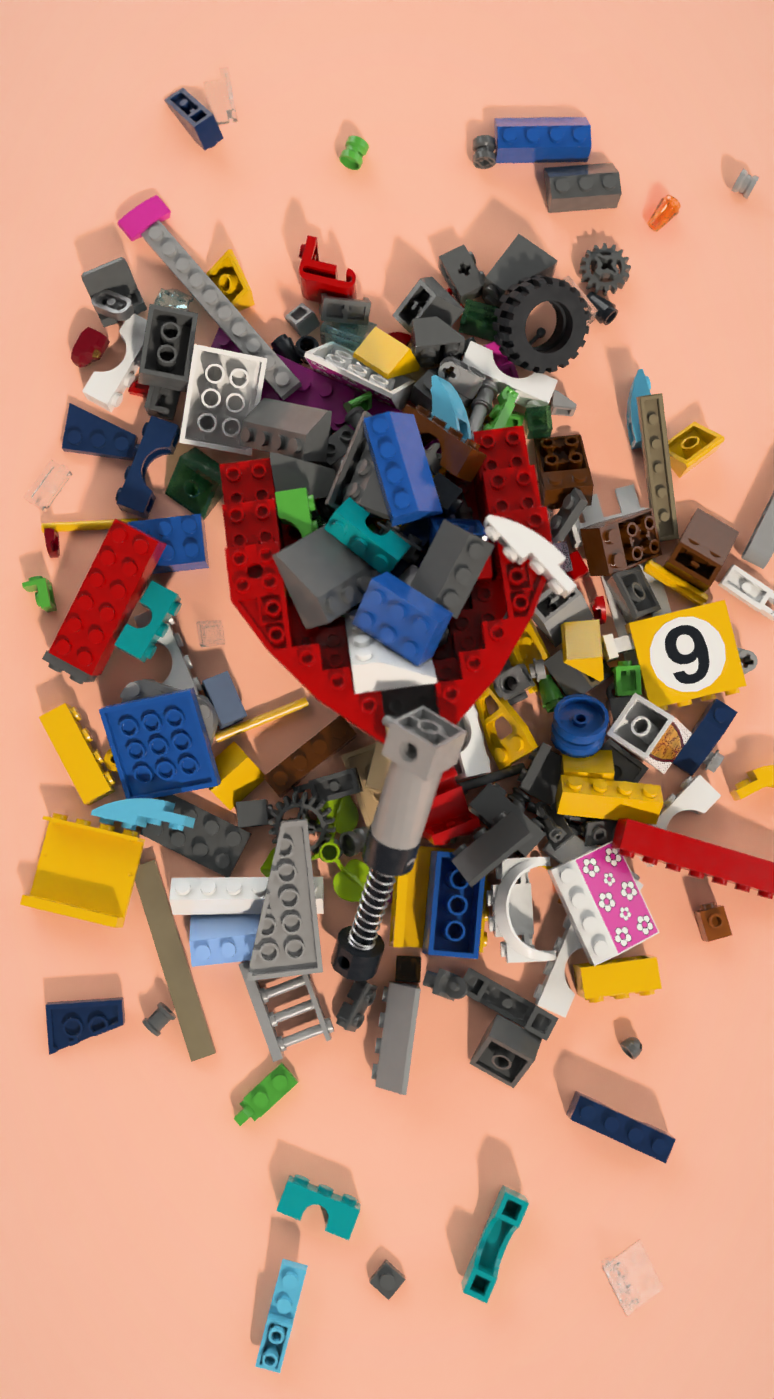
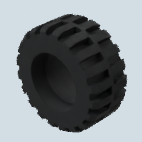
M532 275L531 278L524 277L519 280V285L512 284L508 288L509 294L502 295L499 300L502 303L500 308H495L494 315L497 316V322H493V330L497 331V334L494 335L496 344L501 345L499 350L502 355L508 357V360L513 364L536 373H544L545 371L549 373L558 370L557 366L564 368L569 365L568 360L570 358L575 359L579 355L577 352L579 347L583 348L585 345L584 335L589 333L590 327L586 325V321L590 320L589 312L584 310L587 304L584 298L579 297L580 292L564 280L541 275ZM548 301L553 305L556 312V326L553 334L545 343L533 347L529 344L526 337V321L531 311L537 305Z

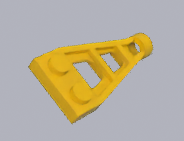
M492 683L475 703L488 748L499 770L511 766L538 746L526 723L507 700L497 695ZM490 695L499 707L492 715L489 714L485 699ZM501 716L512 727V733L502 740L498 737L495 728V721Z

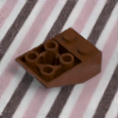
M581 434L534 439L539 490L543 507L547 506V510L560 509L564 498L571 493L574 487L582 491L588 502L587 506H591L594 484Z
M653 508L601 521L580 529L590 576H611L662 555Z
M697 508L663 567L702 592H705L711 587L720 572L739 531Z

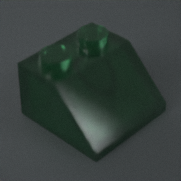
M196 447L192 448L179 457L165 494L191 513L201 514L203 520H205L223 496L219 463Z

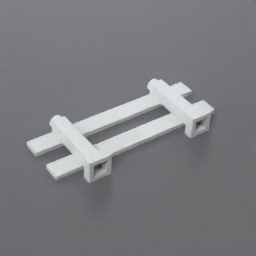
M634 484L614 490L621 513L607 517L603 516L597 493L593 494L592 505L586 506L582 512L584 522L580 523L578 518L568 533L572 549L582 547L583 545L580 529L601 521L649 509L645 507L640 508ZM646 562L638 564L637 567L640 566L643 571ZM643 571L661 607L660 610L652 613L651 616L655 617L672 613L663 583ZM600 576L618 638H614L611 633L601 637L604 660L606 663L615 661L619 657L618 654L623 653L625 661H632V665H638L631 634L627 635L626 622L606 584V581L611 576Z

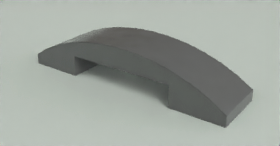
M470 967L468 968L463 977L468 984L467 996L524 1027V1029L545 1041L548 1040L559 1019L558 1017Z

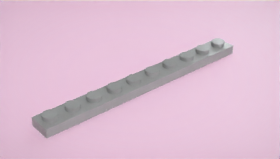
M159 220L141 234L145 242L243 354L267 358L264 379L283 401L302 386L298 378Z

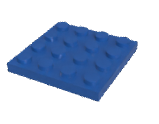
M194 688L113 704L99 709L126 799H152L215 787L221 784Z

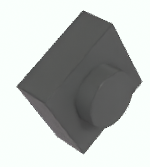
M386 1259L369 1279V1283L389 1300L406 1280V1277Z

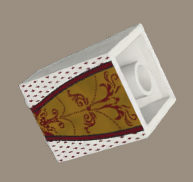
M634 693L607 735L665 774L692 733L674 716Z

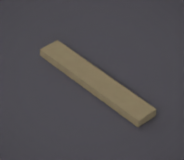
M663 394L639 396L636 399L649 508H653L659 541L679 539Z

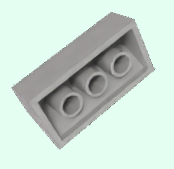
M389 981V987L384 986L382 1002H386L385 1012H380L378 1027L383 1028L382 1038L376 1039L375 1053L379 1054L378 1064L373 1063L371 1079L376 1080L375 1087L401 1095H407L421 991L419 985Z

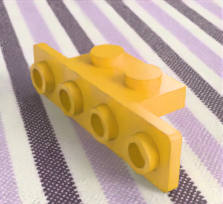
M532 619L509 656V661L513 667L518 664H525L529 673V664L533 663V658L545 661L551 657ZM533 678L536 686L526 690L530 694L539 691V685L535 678Z

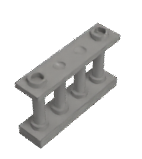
M250 961L238 964L273 1062L284 1058L285 1054L283 1051H286L287 1047L322 1033L325 1036L326 1042L332 1039L331 1033L335 1032L330 1017L325 1018L309 974L298 976L265 989V987L260 988L258 980L246 981ZM306 985L310 1000L277 1013L273 1011L269 1013L266 1003L269 1002L270 998ZM315 1009L320 1024L284 1038L283 1036L278 1037L275 1027L278 1026L279 1022Z

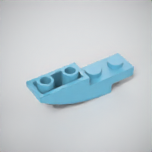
M643 368L638 369L633 379L626 413L631 449L641 448L642 453L636 397L651 395V382L649 377L645 376Z
M437 375L432 376L431 417L437 416L447 422L445 426L447 429L453 427L464 434L462 439L465 441L467 438L472 440L469 419L459 394L450 382Z
M132 798L114 801L91 811V815L100 817V823L114 825V821L122 822V828L135 831L137 826L146 828L147 823L161 826L162 821L169 823L168 828L183 831L184 826L193 828L196 819L173 813L175 803L151 798Z
M282 1259L255 1367L276 1373L281 1372L308 1265Z

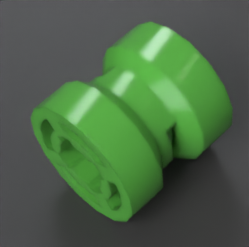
M352 135L348 137L345 143L346 150L341 152L339 160L345 167L351 170H359L363 163L362 157L367 154L369 145L361 137Z

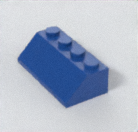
M587 117L494 119L496 163L588 161L592 144L591 125Z
M389 411L364 418L363 430L391 526L442 514V507L414 414Z

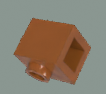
M715 902L700 905L701 910L694 911L702 941L710 942L732 935L724 905H715Z

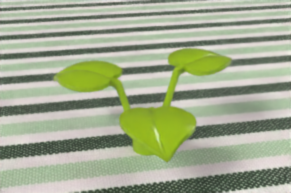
M350 795L328 801L324 804L323 809L328 807L332 809L327 817H335V821L330 825L336 827L335 831L342 834L356 828L359 821V813ZM335 832L330 833L332 835L330 841L324 843L320 847L319 852L311 856V860L320 858L325 863L335 862L341 870L333 879L335 893L343 900L359 902L364 890V884L367 881L369 867L357 859L350 860L344 867L338 859L340 849L334 843ZM276 847L271 850L260 868L261 873L266 877L270 875Z

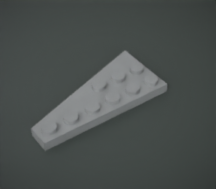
M307 818L281 821L246 981L323 972Z

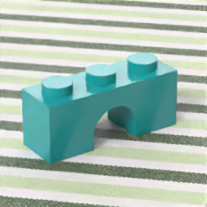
M349 497L334 512L324 529L381 574L384 572L390 573L401 561L411 545L392 530L385 535H377L370 531L365 524V520L370 513Z
M152 580L139 601L143 607L151 610V622L143 628H135L126 624L114 645L119 650L143 663L146 662L147 658L151 659L157 649L155 644L160 637L163 638L169 629V620L172 615L176 616L181 608L182 603H180L181 598L179 595Z
M296 1174L295 1177L289 1175L276 1211L301 1221L307 1207L320 1205L328 1213L325 1231L349 1241L361 1209V1204L357 1203L358 1200L348 1194H343V1196L333 1193L334 1190L329 1186L319 1184L318 1187L310 1184V1180L302 1175Z

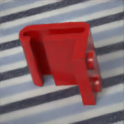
M308 235L306 244H301L299 258H301L299 277L302 296L306 300L322 303L321 293H327L329 297L357 299L356 275L354 271L347 268L346 281L338 280L337 265L319 261L317 237Z
M454 766L442 773L422 834L433 845H445L452 838L459 835H469L474 832V829L481 827L478 817L468 809L462 786L456 783L455 777L458 776V773Z

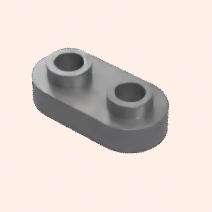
M110 290L97 292L91 299L97 313L117 321L128 320L135 311L130 298Z

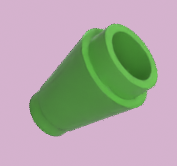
M546 675L545 679H540L538 685L542 707L546 708L547 713H552L557 703L564 698V695L552 679V676Z

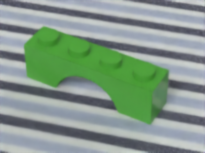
M306 487L275 492L278 518L281 523L296 528L301 533L302 538L319 529L317 520L312 518V511L316 510L314 495H309Z

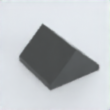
M640 566L617 572L606 581L626 624L640 620L661 609Z

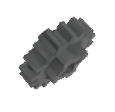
M603 243L601 249L594 245L592 251H586L585 257H582L580 262L579 274H583L581 283L588 282L587 290L593 287L595 288V294L600 290L606 296L608 290L616 294L618 288L623 289L625 282L629 279L630 274L628 273L631 269V265H627L629 257H622L623 249L617 252L615 251L616 245L613 244L609 249L607 244Z

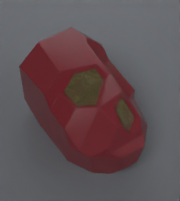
M87 327L81 332L73 347L71 360L74 365L81 368L100 360L108 348L109 339L101 332Z

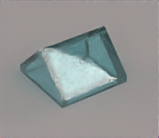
M324 321L320 326L321 344L333 341L355 352L374 327H377V324L369 321L368 325Z

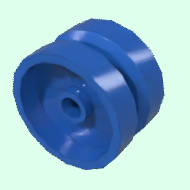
M573 694L561 699L554 709L550 731L551 741L555 748L573 758L589 757L601 750L609 723V713L605 705L595 697L586 694Z

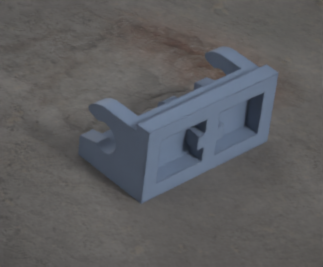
M228 671L202 680L203 692L215 708L219 718L218 726L220 730L242 721L244 717H247Z

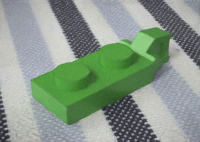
M506 386L497 396L499 404L490 412L489 417L491 420L482 430L505 427L515 407L514 403L519 395L518 392L516 393L509 386Z
M280 1063L243 1098L244 1100L240 1102L243 1109L233 1119L239 1126L250 1117L256 1121L299 1081L283 1063Z

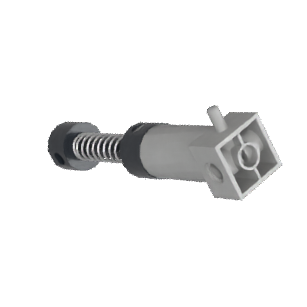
M424 706L397 719L386 715L382 720L383 725L389 728L382 755L390 759L391 762L373 822L369 827L362 850V858L365 864L370 867L369 874L364 884V890L362 891V897L359 900V906L357 907V913L355 914L352 926H347L338 933L331 956L333 969L349 980L367 981L377 973L385 946L382 937L378 935L377 931L380 930V924L383 921L384 908L388 906L387 900L390 899L389 893L393 890L394 877L403 876L412 870L442 773L457 764L467 734L465 730Z

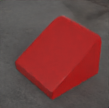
M578 550L566 556L565 561L560 566L572 581L585 576L589 571Z

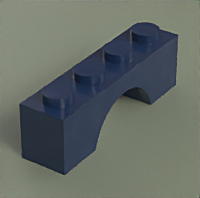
M151 416L149 423L146 422L142 429L143 438L141 443L135 446L133 452V463L125 471V483L116 493L115 500L120 510L148 520L156 497L153 491L146 485V472L149 465L158 457L174 454L180 438L181 430L179 425Z
M575 1091L566 1113L570 1120L663 1163H667L676 1140L670 1133L624 1115L578 1091Z

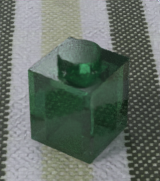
M550 405L526 408L524 414L526 440L551 436L553 426Z

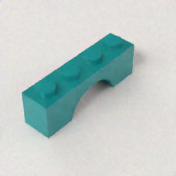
M502 1185L461 1281L463 1293L487 1304L498 1279L499 1267L505 1249L514 1232L520 1227L529 1206V1201L525 1195Z

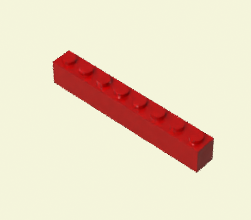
M618 818L611 848L619 850L618 855L632 859L634 855L643 857L642 862L657 865L658 862L666 864L665 869L680 872L681 869L689 871V876L704 879L705 875L712 877L711 882L727 886V882L735 884L734 889L749 893L750 889L758 891L757 896L767 899L773 898L774 862L628 818Z

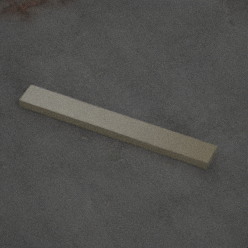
M152 860L140 864L135 883L191 1062L217 1052L157 861Z

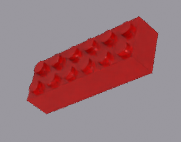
M114 519L48 653L91 676L101 675L115 648V642L127 624L167 544L124 521Z

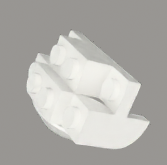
M550 857L507 858L495 868L496 880H501L500 885H491V890H487V905L492 906V916H488L489 932H493L494 937L504 938V942H500V955L505 957V962L507 963L556 960V950H538L532 944L534 923L531 883H529L528 878L530 869L538 866H550Z

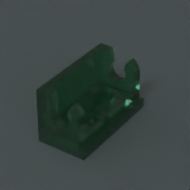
M467 299L458 332L488 341H495L494 335L497 334V331L493 330V322H497V316L494 315L495 308L499 307Z

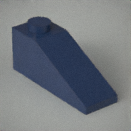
M181 88L164 100L192 139L204 151L208 148H213L219 141L224 139L213 113L184 88Z
M718 699L709 702L691 730L692 735L672 764L693 776L726 732L738 712Z

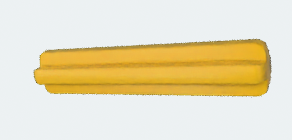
M652 559L645 563L643 567L644 572L698 606L704 605L707 602L708 595Z

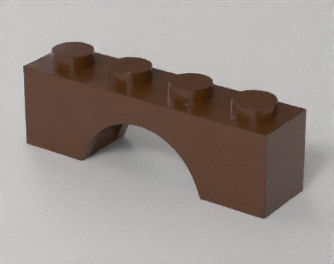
M406 404L402 413L414 414L423 447L431 441L438 439L442 451L440 465L456 477L472 482L487 457L486 454L479 450L481 445L469 438L465 441L462 439L464 434L453 427L447 429L445 427L447 422L437 416L431 418L429 416L431 412L420 405L414 408Z
M338 716L263 776V778L275 793L282 798L312 770L357 737V733L345 718Z

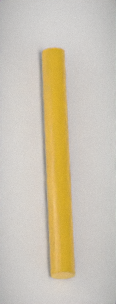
M138 518L118 519L126 523L139 521ZM114 519L41 523L42 533H44V528H53L56 532L110 529Z
M303 697L215 733L216 740L219 743L309 706L307 699Z

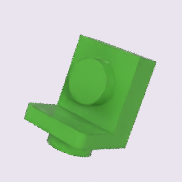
M43 576L30 577L27 582L22 583L23 589L27 592L38 591L35 592L38 607L41 606L47 613L57 611L52 583L48 579L43 578Z
M617 661L618 666L611 667V672H614L615 696L634 695V693L642 695L640 665H632V661Z

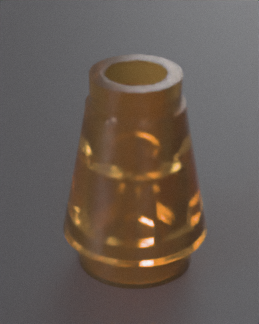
M671 195L661 198L647 225L653 231L658 232L679 214V209L681 208L679 201Z

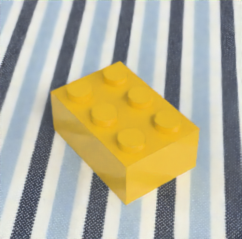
M647 954L610 959L596 966L591 965L589 962L573 964L577 995L586 1001L588 1000L589 1003L602 1002L605 996L614 997V999H625L630 997L629 993L639 994L640 996L653 995L656 989H662L657 957Z

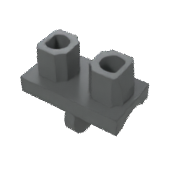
M439 968L438 973L426 971L423 985L433 989V994L452 1001L466 996L468 984L461 976Z

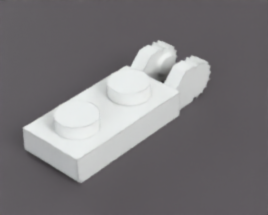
M732 564L718 586L755 611L774 621V611L765 605L767 600L774 605L773 590Z

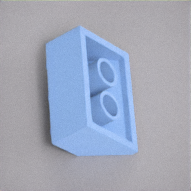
M261 914L191 915L189 936L191 967L250 961Z

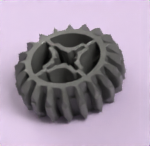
M297 792L292 794V799L288 795L284 796V803L278 801L275 804L278 810L272 809L270 815L274 818L268 820V824L273 826L268 833L276 835L272 843H277L281 821L307 818L309 834L321 832L320 837L310 843V850L314 855L317 854L320 847L332 838L330 833L336 830L335 826L330 825L335 821V817H327L332 811L331 807L323 809L322 807L326 801L321 800L319 804L315 802L317 799L316 794L311 799H308L307 792H303L301 799ZM300 807L296 818L283 819L285 812L292 808ZM309 810L317 815L321 824L310 818Z

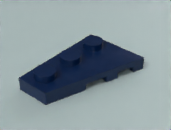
M71 403L69 404L62 443L63 451L134 460L133 452L138 441V437L135 434Z
M124 997L48 1002L45 1005L49 1055L125 1024Z

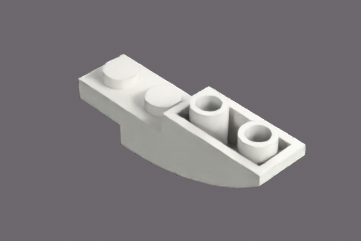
M493 515L485 518L484 532L493 542L497 540L504 548L502 551L510 561H516L521 565L529 559L530 567L538 575L543 574L549 581L547 583L549 588L556 595L561 594L566 598L573 592L577 585L560 568L566 557L555 546L519 523Z

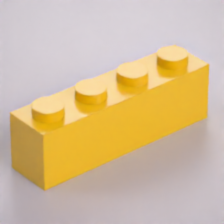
M64 703L41 715L39 719L83 803L90 806L114 793L113 785L116 782L110 771L105 772L102 766L104 759L98 749L94 751L90 743L93 741V738L87 728H82L79 722L82 718L77 708Z
M568 775L560 776L555 795L557 814L608 820L628 818L646 824H657L664 803L660 785Z

